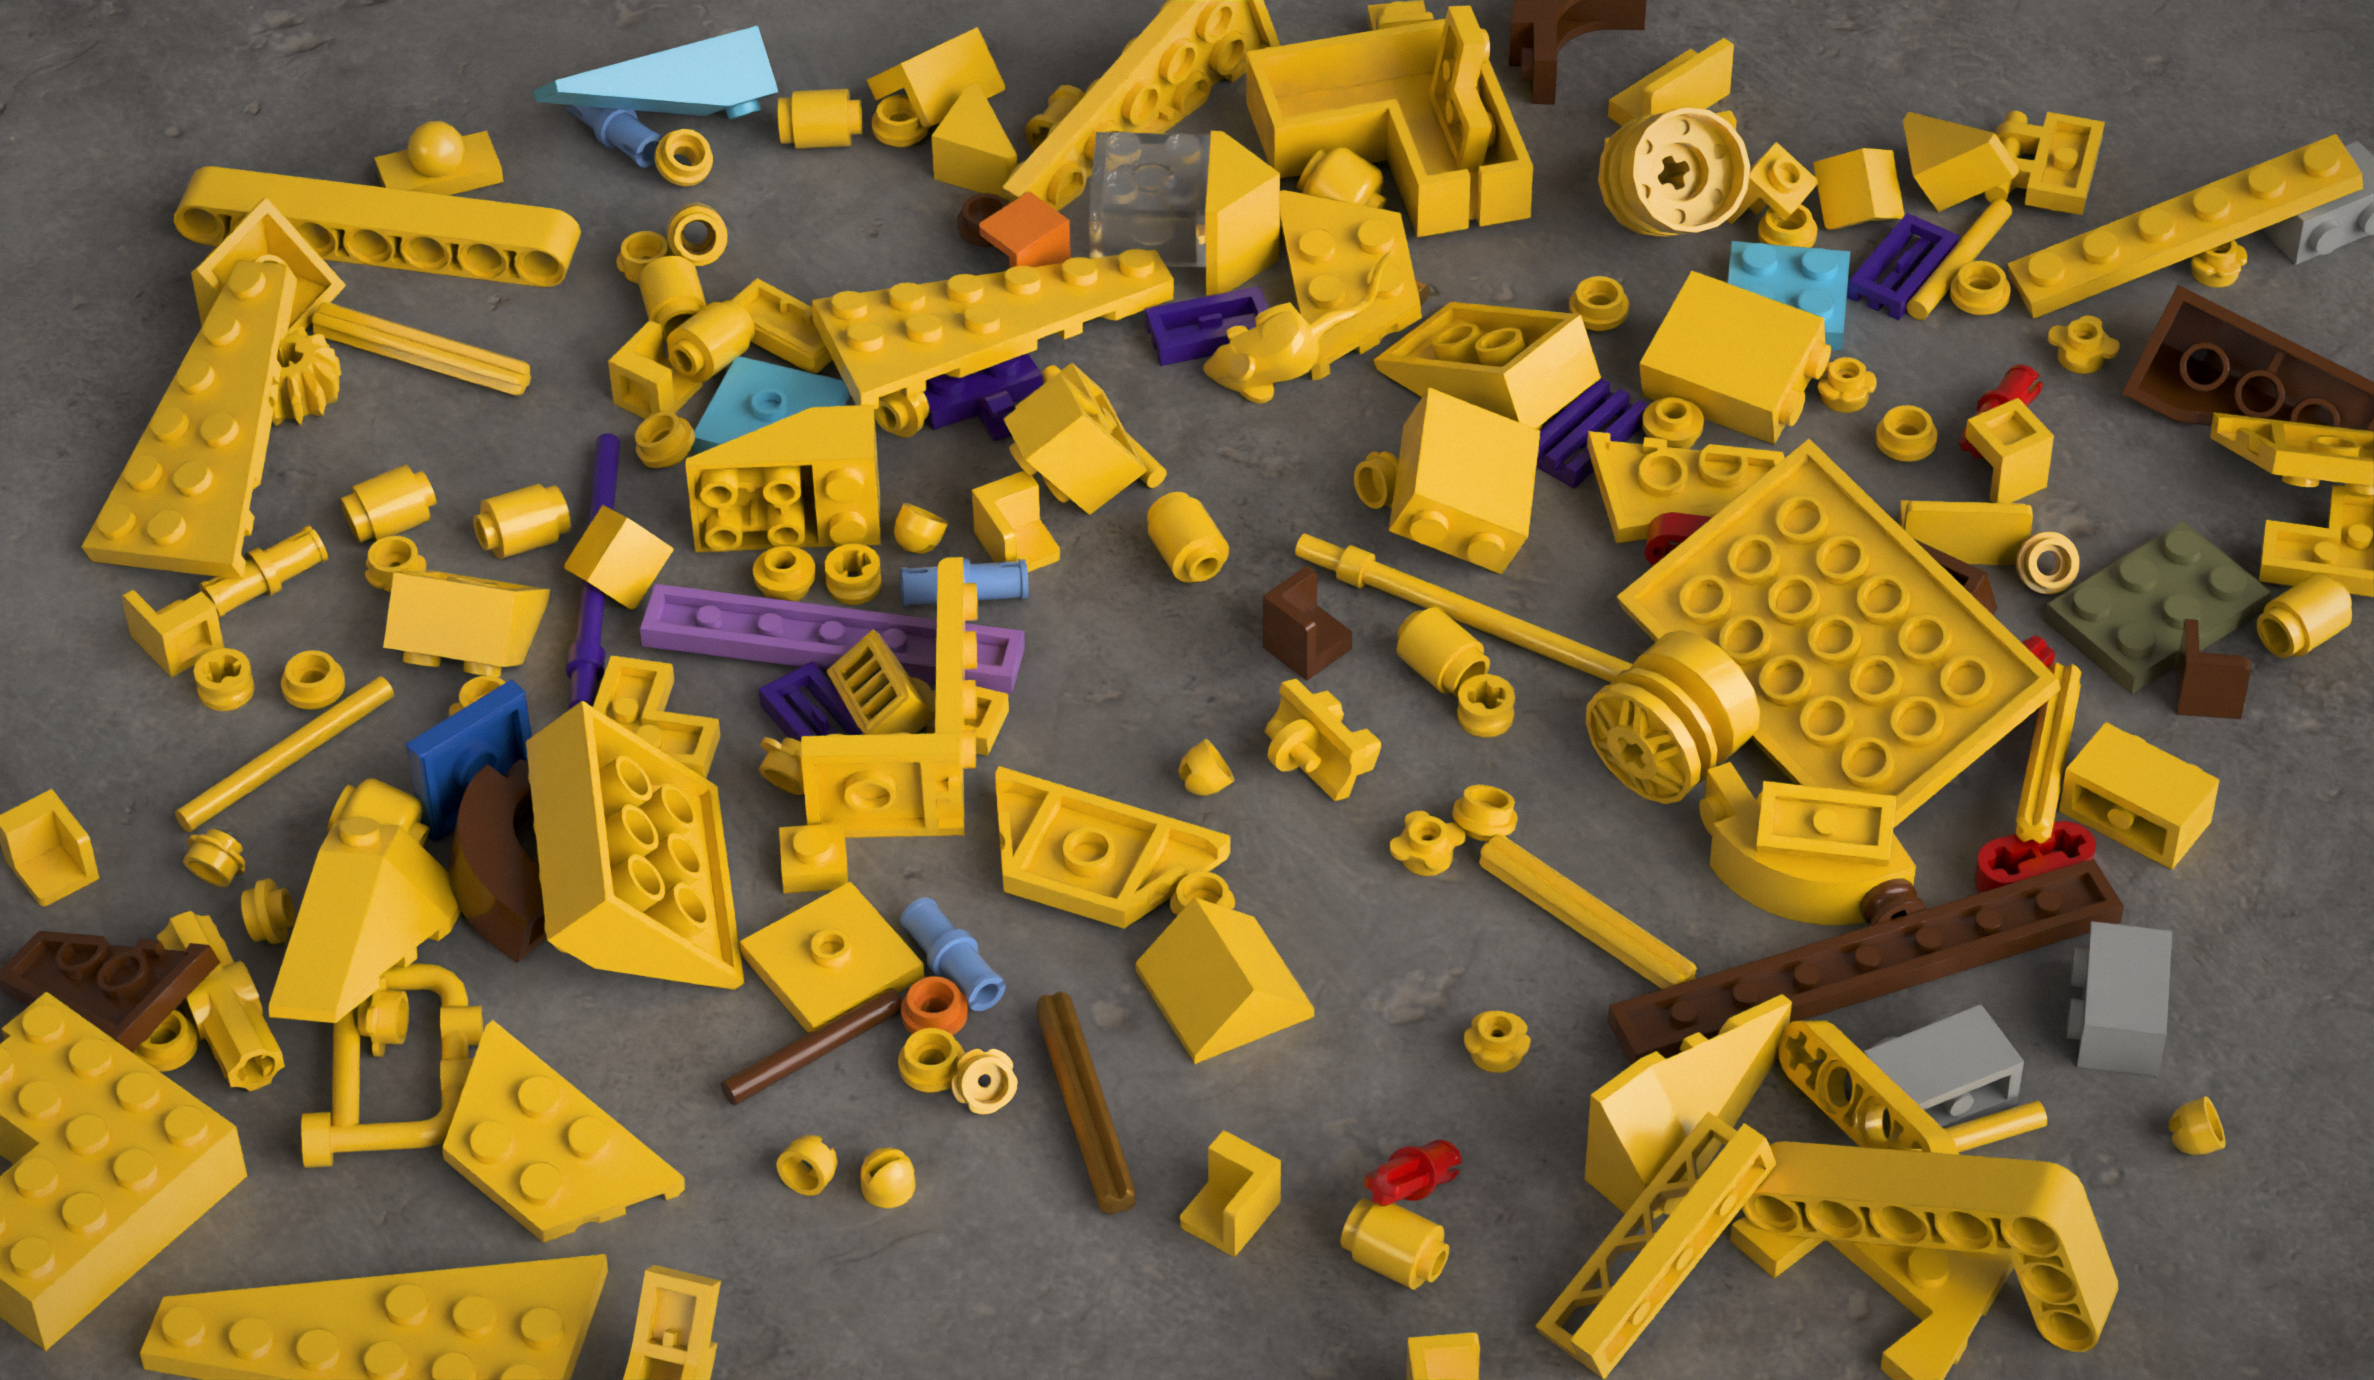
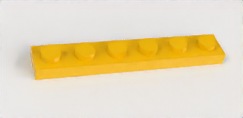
M2334 134L2007 263L2009 279L2030 315L2035 319L2363 189L2362 172L2337 134Z

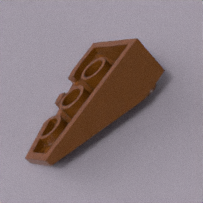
M2180 285L2176 286L2121 393L2179 422L2211 426L2213 412L2374 432L2373 381Z

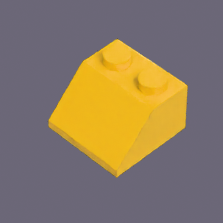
M434 570L394 572L383 648L404 651L402 662L409 664L440 667L441 657L463 660V672L500 677L502 667L523 665L549 602L550 589Z

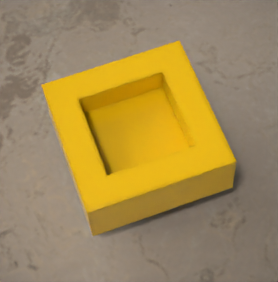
M844 822L779 827L784 894L835 890L848 883Z

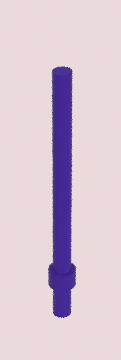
M602 434L596 439L587 528L602 505L614 510L620 439L613 434ZM584 580L581 582L575 643L569 647L567 655L566 674L571 679L569 710L581 701L593 707L596 684L603 678L606 652L600 645L605 593Z

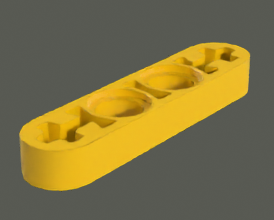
M1827 1020L1792 1021L1785 1027L1778 1046L1779 1060L1783 1071L1859 1147L1959 1155L1956 1144L1949 1133L1834 1024ZM1847 1071L1850 1073L1852 1080V1095L1849 1102L1846 1099L1844 1089ZM1885 1108L1888 1109L1891 1124L1888 1139L1885 1138L1882 1127V1117Z

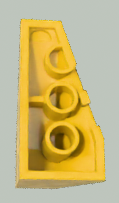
M354 817L344 821L335 820L318 851L269 1002V1017L337 1023L380 988V976L393 965L406 968L417 959V946L427 938L440 941L452 931L461 913V909L456 902L451 887L449 872L400 825L379 824L376 820L367 817Z
M1781 994L1732 1016L1722 1026L1718 1035L1709 1040L1700 1032L1683 1039L1680 1050L1682 1052L1668 1059H1665L1657 1051L1644 1056L1590 1095L1584 1180L1626 1214L1708 1111L1733 1128L1779 1057V1041L1783 1030L1790 1022L1792 1001ZM1714 1137L1696 1158L1698 1179L1703 1175L1723 1144ZM1687 1171L1678 1182L1688 1181ZM1685 1196L1664 1199L1653 1212V1219L1655 1220L1663 1213L1666 1215L1671 1214Z

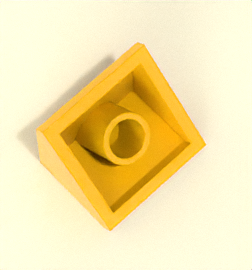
M1211 131L1205 208L1206 296L1230 292L1279 261L1280 173L1223 131Z
M267 197L260 200L191 272L201 326L238 260L288 265L297 279L288 333H293L301 326L306 329L312 323L313 312H316L319 304L323 302L330 303L346 286Z
M1196 897L1189 902L1135 963L1138 976L1194 1064L1314 1017V1007L1255 917Z

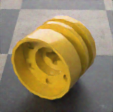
M1684 107L1629 120L1612 134L1600 157L1598 182L1604 204L1618 223L1638 235L1667 237L1678 234L1697 233L1717 227L1734 214L1748 190L1750 163L1744 141L1730 122L1710 110ZM1665 165L1668 168L1669 175L1662 179L1663 184H1661L1657 175L1662 173Z
M1683 630L1664 634L1637 658L1629 670L1619 673L1611 684L1605 685L1597 692L1586 707V727L1592 745L1605 766L1626 787L1645 799L1662 804L1679 802L1688 795L1698 783L1706 779L1707 769L1716 767V764L1724 763L1759 729L1760 708L1755 691L1740 666L1713 642L1701 635Z

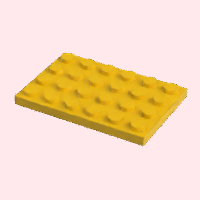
M1810 439L1801 444L1616 596L1621 608L1654 642L1658 641L1666 633L1679 630L1691 632L1705 637L1722 648L1740 666L1755 691L1760 708L1759 729L1750 739L1795 785L1896 796L1893 828L2061 690L2058 677Z

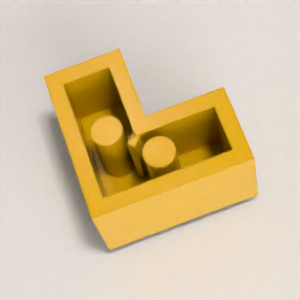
M1070 363L1015 406L1016 409L1004 418L1015 440L1009 446L1010 452L1021 468L1030 476L1036 472L1041 473L1045 484L1060 502L1066 503L1071 499L1089 515L1147 472L1104 390L1073 363Z

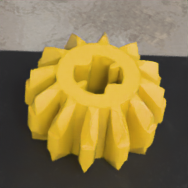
M301 326L293 333H288L279 342L277 360L282 368L279 384L271 386L269 404L274 409L272 421L275 426L280 425L286 419H295L301 426L304 416L308 414L324 417L326 404L338 401V391L340 389L339 376L341 375L339 358L335 356L334 349L330 348L329 344L326 343L323 334L309 336L303 326Z

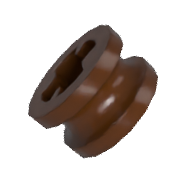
M1904 878L1891 879L1877 885L1865 895L1860 905L1862 916L1871 926L1927 909L1922 899L1917 898V892L1911 881Z

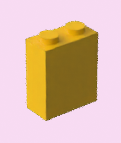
M1691 271L1639 363L1642 396L1654 401L1668 397L1688 400L1699 407L1705 420L1775 445L1785 425L1792 427L1797 422L1805 402L1804 390L1811 378L1819 379L1827 367L1831 346L1825 344L1824 318Z
M1429 387L1403 425L1389 531L1502 575L1528 538L1540 431Z

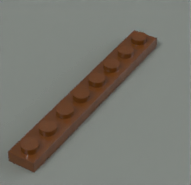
M2091 859L1609 1005L1608 1024L1631 1065L1640 1058L1655 1051L1665 1059H1668L1682 1052L1680 1047L1684 1038L1700 1032L1708 1040L1714 1038L1730 1017L1781 994L1792 1001L1789 1023L1792 1021H1802L2089 933L2091 921L2119 924L2122 920L2124 905L2096 861Z

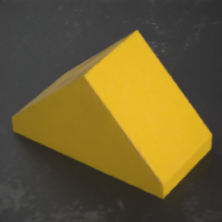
M979 83L967 85L931 136L934 179L982 194H996L1008 201L1002 186L1009 180L1010 174L1018 165L1017 154Z
M1908 112L1903 119L1913 177L1938 212L2014 179L2020 170L1994 132L1913 112Z

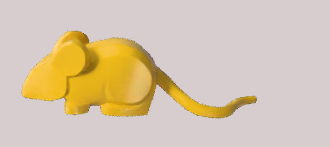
M1393 251L1385 254L1377 262L1366 294L1357 303L1348 308L1328 312L1310 324L1289 302L1271 307L1255 317L1256 327L1250 330L1245 326L1229 328L1226 334L1230 343L1220 346L1213 356L1204 363L1203 370L1205 374L1225 388L1239 392L1251 402L1261 404L1272 400L1274 396L1273 383L1302 377L1315 366L1319 358V340L1324 333L1333 326L1354 318L1371 305L1378 292L1382 271L1387 262L1394 256Z

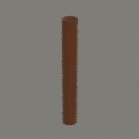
M890 987L721 1082V1088L725 1097L735 1106L901 1012L902 1000L899 994Z

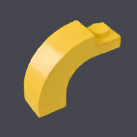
M1731 762L1707 769L1705 796L1699 802V810L1706 830L1712 835L1709 866L1732 891L1754 906L1774 915L1803 923L1818 925L1859 924L1866 922L1860 912L1861 902L1865 895L1874 887L1885 881L1898 878L1911 881L1912 885H1914L1916 865L1894 833L1892 834L1889 866L1756 851L1761 807Z
M652 1265L645 1270L634 1337L623 1380H710L718 1344L711 1341L721 1280L658 1265Z

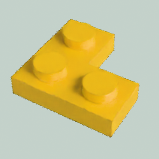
M1470 5L1449 6L1429 98L1458 169H1468V172L1479 171V167L1484 164L1487 147L1493 146L1496 137L1494 116L1490 111H1486L1483 106L1478 81L1481 64H1486L1489 60L1490 41L1487 31L1480 29Z
M2333 484L2329 500L2327 528L2266 520L2262 538L2258 581L2295 586L2310 575L2321 573L2339 581L2344 585L2349 594L2374 597V495L2354 493L2346 490L2344 486Z
M611 655L593 708L702 777L707 778L721 736L719 719L664 711L675 681L673 664Z

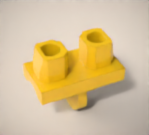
M1297 679L1282 682L1279 689L1281 696L1280 706L1276 714L1267 723L1265 733L1272 739L1267 754L1269 761L1282 772L1292 771L1300 767L1334 801L1349 798L1357 775L1374 769L1381 750V741L1367 728L1351 732L1342 723L1344 713L1341 703L1328 690L1312 694Z

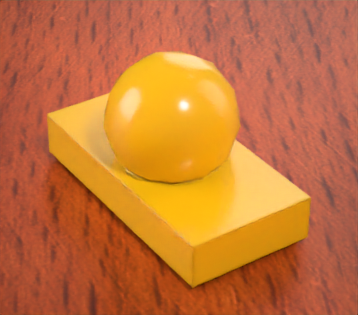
M427 121L417 127L409 136L407 150L374 157L376 172L384 188L453 195L504 182L502 167L487 130L461 136L454 126L443 121Z

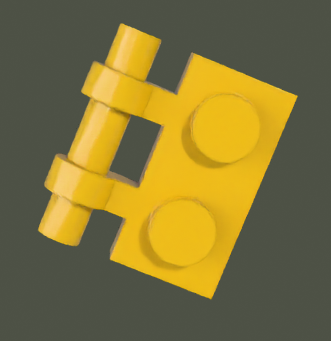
M2011 111L2007 113L2004 123L1997 127L1995 134L2020 170L2014 179L1985 191V198L1990 203L1997 198L2006 201L2009 192L2016 187L2027 189L2025 205L2083 215L2102 142L2105 122L2047 112L2044 125L2037 126L2028 124V118L2023 112ZM2025 153L2035 155L2034 161L2019 157Z

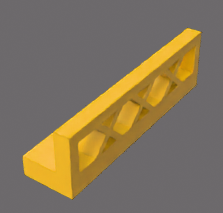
M1708 1111L1536 1324L1538 1332L1602 1379H1605L1777 1163L1767 1138L1745 1123L1736 1131ZM1714 1137L1726 1146L1698 1179L1696 1158ZM1687 1171L1688 1181L1678 1182ZM1685 1196L1658 1231L1655 1232L1653 1212L1664 1199ZM1644 1224L1645 1234L1635 1236ZM1642 1250L1614 1286H1612L1610 1266L1619 1254ZM1601 1278L1602 1288L1591 1290ZM1598 1304L1574 1335H1571L1562 1328V1325L1577 1307Z

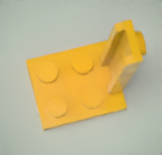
M963 557L944 558L938 564L935 733L910 734L899 732L881 735L829 734L826 736H801V764L808 825L844 822L845 838L965 836L964 769H976L975 730H964V719L977 718L976 680H965V669H977L976 631H965V621H977L978 600L977 583H965Z

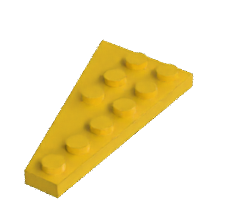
M1166 0L1159 14L1138 37H1134L1126 44L1121 56L1105 74L1089 85L1084 97L1068 115L1056 122L1049 130L1046 139L1030 157L1014 168L1009 180L1002 186L1009 203L1030 191L1056 211L1061 210L1083 193L1088 177L1099 169L1104 170L1108 174L1124 163V155L1121 153L1136 142L1146 147L1206 103L1211 87L1225 78L1233 83L1246 73L1247 51L1281 46L1264 0Z
M1129 249L1120 255L1093 259L1075 257L1066 260L1064 263L1038 267L1015 266L1007 271L977 276L959 274L951 277L949 280L923 284L899 283L889 289L862 293L844 291L835 294L833 297L812 300L813 322L855 404L874 405L875 410L879 408V397L901 390L905 397H910L926 391V380L946 374L951 377L962 378L1037 350V339L1058 332V335L1065 340L1083 333V322L1102 317L1116 321L1141 312L1146 308L1173 300L1174 278L1156 249L1147 251L1143 249Z
M237 261L81 546L92 562L244 579L246 561L241 556L244 537L252 534L255 517L249 510L253 489L261 485L274 409L269 404L271 386L279 384L282 366L277 360L280 340L288 334L297 279L288 265Z
M606 1254L166 1296L161 1300L140 1351L144 1370L201 1380H571L609 1271Z

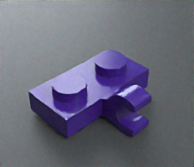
M1027 353L962 378L942 374L926 380V391L923 392L929 404V414L926 420L932 429L935 430L978 415L993 441L1012 436L1004 418L1008 416L1009 412L1015 410V402L1024 400L1043 385V375Z

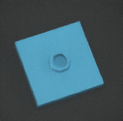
M739 356L732 362L694 431L695 441L692 451L695 453L704 452L811 407L845 406L850 398V393L843 380Z

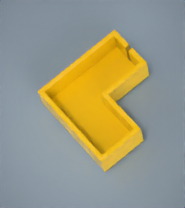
M1445 19L1246 52V104L1268 164L1280 173V178L1300 176L1319 150L1322 149L1328 153L1334 148L1343 146L1369 163L1388 161L1417 237L1468 229L1469 220L1477 219L1481 227L1531 218L1533 164L1489 60L1486 64H1481L1478 81L1483 106L1486 111H1490L1494 116L1496 125L1495 142L1493 146L1487 147L1484 164L1479 167V171L1468 172V169H1458L1429 98Z
M45 992L2 1028L4 1041L0 1044V1155L14 1165L0 1176V1318L44 1351H47L247 1177L237 1128L233 1123L54 996Z

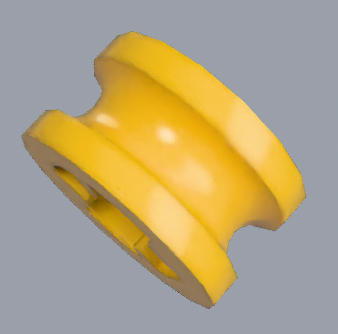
M853 543L836 547L827 555L824 562L827 592L832 599L846 605H860L871 601L879 594L882 587L880 558L875 550L867 545ZM848 572H858L859 576L848 577Z
M220 648L202 655L196 662L193 672L199 700L205 707L215 711H229L245 705L252 698L255 686L250 662L244 653L235 649Z
M1480 674L1468 678L1460 685L1457 718L1458 723L1466 732L1483 738L1496 737L1505 733L1512 726L1515 693L1514 688L1507 680L1496 675ZM1483 702H1486L1487 706H1488L1490 709H1486V707H1485V705L1483 704Z

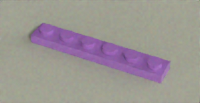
M655 584L640 627L641 643L644 647L799 667L813 662L822 670H828L874 629L881 635L910 677L918 678L926 683L936 684V619ZM965 623V631H976L977 669H965V680H976L977 687L1012 694L1025 650L1024 631ZM881 667L871 676H875L881 670Z

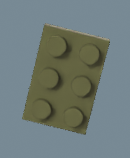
M2183 520L2047 603L2044 621L2129 693L2133 694L2176 667L2185 619L2198 620L2200 652L2263 613L2266 604L2270 602L2272 591Z

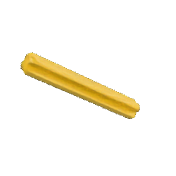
M320 303L311 318L313 333L323 334L325 339L513 396L523 395L531 381L530 365L525 361L333 303Z
M2056 662L2048 668L2058 677L2061 690L2039 707L2016 816L2017 827L2015 833L2024 842L2033 839L2041 844L2051 837L2081 688L2080 678L2082 672L2073 663L2063 666Z
M1494 835L1481 848L1479 861L1481 867L1661 989L1696 979L1697 967L1693 962L1504 835Z

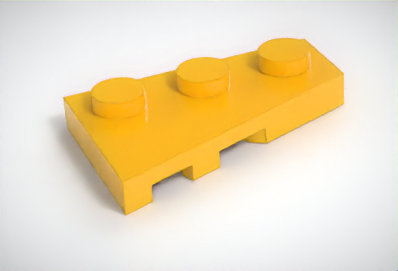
M1593 431L1588 432L1587 449L1616 544L1647 539L1651 521L1664 513L1676 512L1714 517L1785 458L1783 452L1714 444H1708L1702 451L1667 447V439L1644 437L1643 444L1610 441L1611 433Z

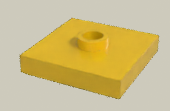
M851 881L740 941L743 959L807 1033L812 1032L890 987L899 993L918 980L925 978L924 963Z

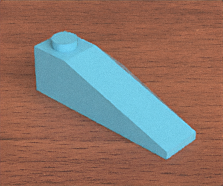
M754 26L558 79L532 92L535 101L540 103L707 116L726 110L728 120H733L761 111L759 100L778 93V89L759 28Z

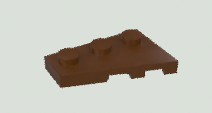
M38 931L0 969V988L4 994L27 1006H30L45 992H48L133 1052L151 1036L153 1031L221 962L210 945L190 943L185 951L166 950L161 941L139 939L135 947L109 945L104 936Z

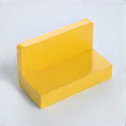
M978 27L866 80L876 101L904 88L924 128H929L942 122L967 85L979 83L987 99L1005 90L1004 81Z
M1722 38L1700 53L1690 48L1609 99L1608 117L1620 126H1623L1629 120L1654 113L1667 112L1684 107L1707 109L1730 94L1734 44L1726 38Z
M1900 500L1898 520L1899 525L1912 538L1967 564L2016 565L2018 551L2031 534L2033 513L2030 505L2017 503Z
M1764 781L1756 851L1889 866L1896 796Z

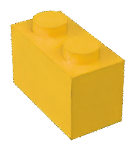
M2105 722L2066 768L2059 812L2173 870L2211 823L2220 779L2204 772L2194 764L2186 763L2147 743L2139 736L2129 734Z

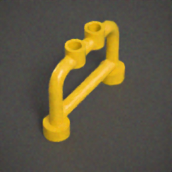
M413 963L406 968L393 965L380 976L386 979V990H430L441 997L442 1060H440L441 1110L433 1118L423 1121L359 1124L360 1034L358 1030V1005L337 1023H333L332 1116L331 1112L302 1113L301 1137L304 1168L332 1167L334 1153L419 1149L439 1145L445 1141L474 1058H469V1046H479L483 1034L482 1006H468V996L464 983L454 972L439 965Z

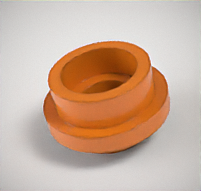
M931 976L918 980L910 987L901 1003V1019L903 1025L911 1034L925 1028H939L949 1032L951 1035H955L963 1028L968 1018V1004L965 996L952 981L943 977Z

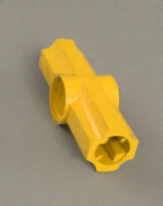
M188 911L170 918L167 927L157 935V940L161 941L166 950L185 951L190 943L210 945L221 962L181 1002L186 1017L196 1028L198 1040H207L213 1056L217 1060L223 1076L227 1079L231 1088L242 1087L251 1092L271 1084L275 1074L285 1067L282 1051L263 1017V1010L256 987L245 964L241 960L234 963L226 943L220 936L217 926L213 923L210 915L200 916L192 911Z

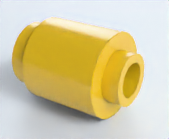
M848 88L793 91L792 97H779L778 126L781 144L794 143L796 149L851 146L852 135L862 134V107L860 99L850 100Z
M688 203L679 207L670 216L666 227L667 241L673 254L690 260L694 266H704L714 262L721 256L727 244V229L717 211L706 204ZM693 221H699L707 228L706 237L698 243H692L684 236L686 226Z
M660 257L647 264L639 275L638 284L648 319L662 325L663 339L666 342L671 331L707 306L696 268L690 260L684 257Z
M732 300L712 302L668 335V355L674 369L693 381L705 382L748 350L750 341L755 335V326L750 314L743 306Z
M407 464L352 486V493L339 499L346 521L359 544L372 538L376 542L387 536H395L430 521L429 507L437 504L434 491L424 471L421 470L413 474Z
M539 483L482 500L480 503V514L474 515L473 518L475 533L482 549L485 551L492 549L499 559L556 543L559 535L568 533L571 529L569 510L560 489L556 485L544 488Z
M1172 492L1159 498L1150 507L1147 514V522L1149 524L1148 535L1178 580L1186 583L1206 581L1214 577L1221 570L1229 555V545L1199 500L1190 497L1184 492Z
M2321 573L2312 574L2266 604L2263 614L2257 619L2258 635L2264 646L2275 656L2284 659L2290 656L2301 657L2350 625L2352 620L2350 594L2339 581Z
M1432 607L1424 611L1418 610L1413 612L1403 621L1398 630L1397 655L1441 693H1452L1455 697H1458L1460 685L1464 681L1475 675L1487 674L1489 671L1490 659L1484 654L1483 645L1440 608Z
M1368 1198L1361 1199L1349 1214L1341 1235V1247L1352 1252L1354 1262L1412 1290L1420 1287L1425 1280L1430 1283L1434 1282L1441 1274L1449 1255V1245L1444 1243V1228L1441 1225L1395 1203L1379 1206Z

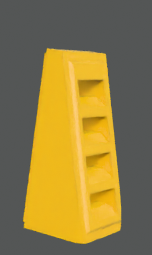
M874 629L827 670L838 693L864 735L894 734L899 732L916 734L935 717L933 708L884 639ZM881 667V670L875 676H873L859 690L857 689L865 680H867L874 672H876ZM889 681V683L882 690H880L872 699L866 702L871 696H873L880 688H882ZM895 695H897V697L894 698L887 706H885L878 714H875V713H876L877 711H879L886 703H888Z

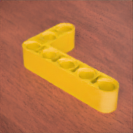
M1789 1141L1775 1142L1769 1145L1777 1164L1742 1207L1748 1220L1758 1228L1769 1233L1785 1236L2010 1255L2037 1329L2047 1341L2063 1350L2072 1352H2086L2094 1348L2098 1342L2119 1289L2118 1280L2084 1187L2079 1178L2069 1169L2055 1163L2035 1160Z

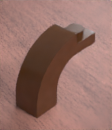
M1516 0L1511 15L1509 66H1521V81H1532V104L1555 105L1557 54L1566 43L1582 34L1599 30H1645L1647 0Z
M524 759L515 762L505 776L486 764L469 783L459 807L448 861L451 887L462 913L484 939L516 963L521 961L547 938L544 929L545 915L542 888L539 880V864L524 851L516 837L534 821L531 786L528 780L529 767L528 761Z

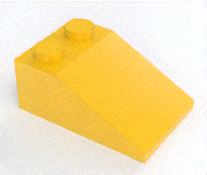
M1449 302L1374 359L1376 369L1421 397L1430 387L1539 431L1543 428L1542 424L1561 409L1567 408L1581 396V393L1601 378L1581 314L1461 302Z

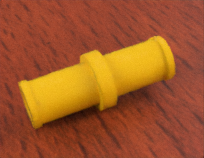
M307 525L301 531L264 551L256 547L247 552L243 580L214 577L199 583L200 592L202 591L216 605L219 619L225 616V613L264 592L268 596L278 593L282 590L281 583L318 563L327 561L328 554L317 532L314 529L312 530L310 525Z

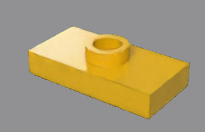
M756 278L732 299V301L739 303L747 310L754 322L755 335L751 342L813 374L820 372L833 360L813 322L811 306L759 278Z

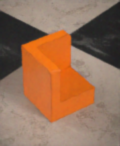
M1030 191L979 224L980 236L1009 256V268L1015 266L1038 267L1059 264L1071 258L1069 219Z

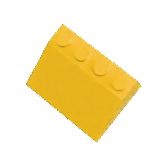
M584 701L579 702L526 741L529 767L528 780L531 786L534 813L533 827L537 841L540 869L539 880L542 888L545 915L544 929L547 941L552 943L559 951L569 953L594 969L736 990L745 984L717 785Z

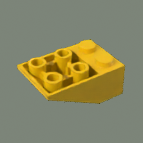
M874 405L811 407L686 459L695 552L765 550L779 546H793L797 548L837 547L853 543L881 545L880 485Z

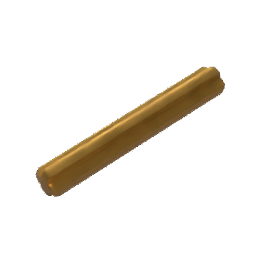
M1062 991L1052 996L1044 994L1037 1000L1036 1006L1038 1011L1036 1016L1100 1210L1107 1215H1114L1119 1211L1128 1212L1136 1204V1190L1072 999Z

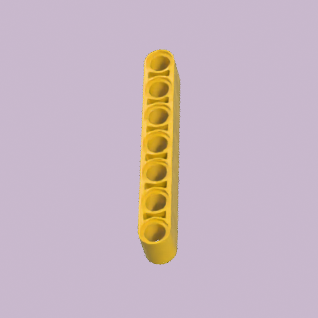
M215 166L202 167L194 172L174 214V224L185 238L199 244L217 246L260 200L267 197L323 260L536 287H553L565 279L581 235L579 224L572 216L564 211L553 208Z

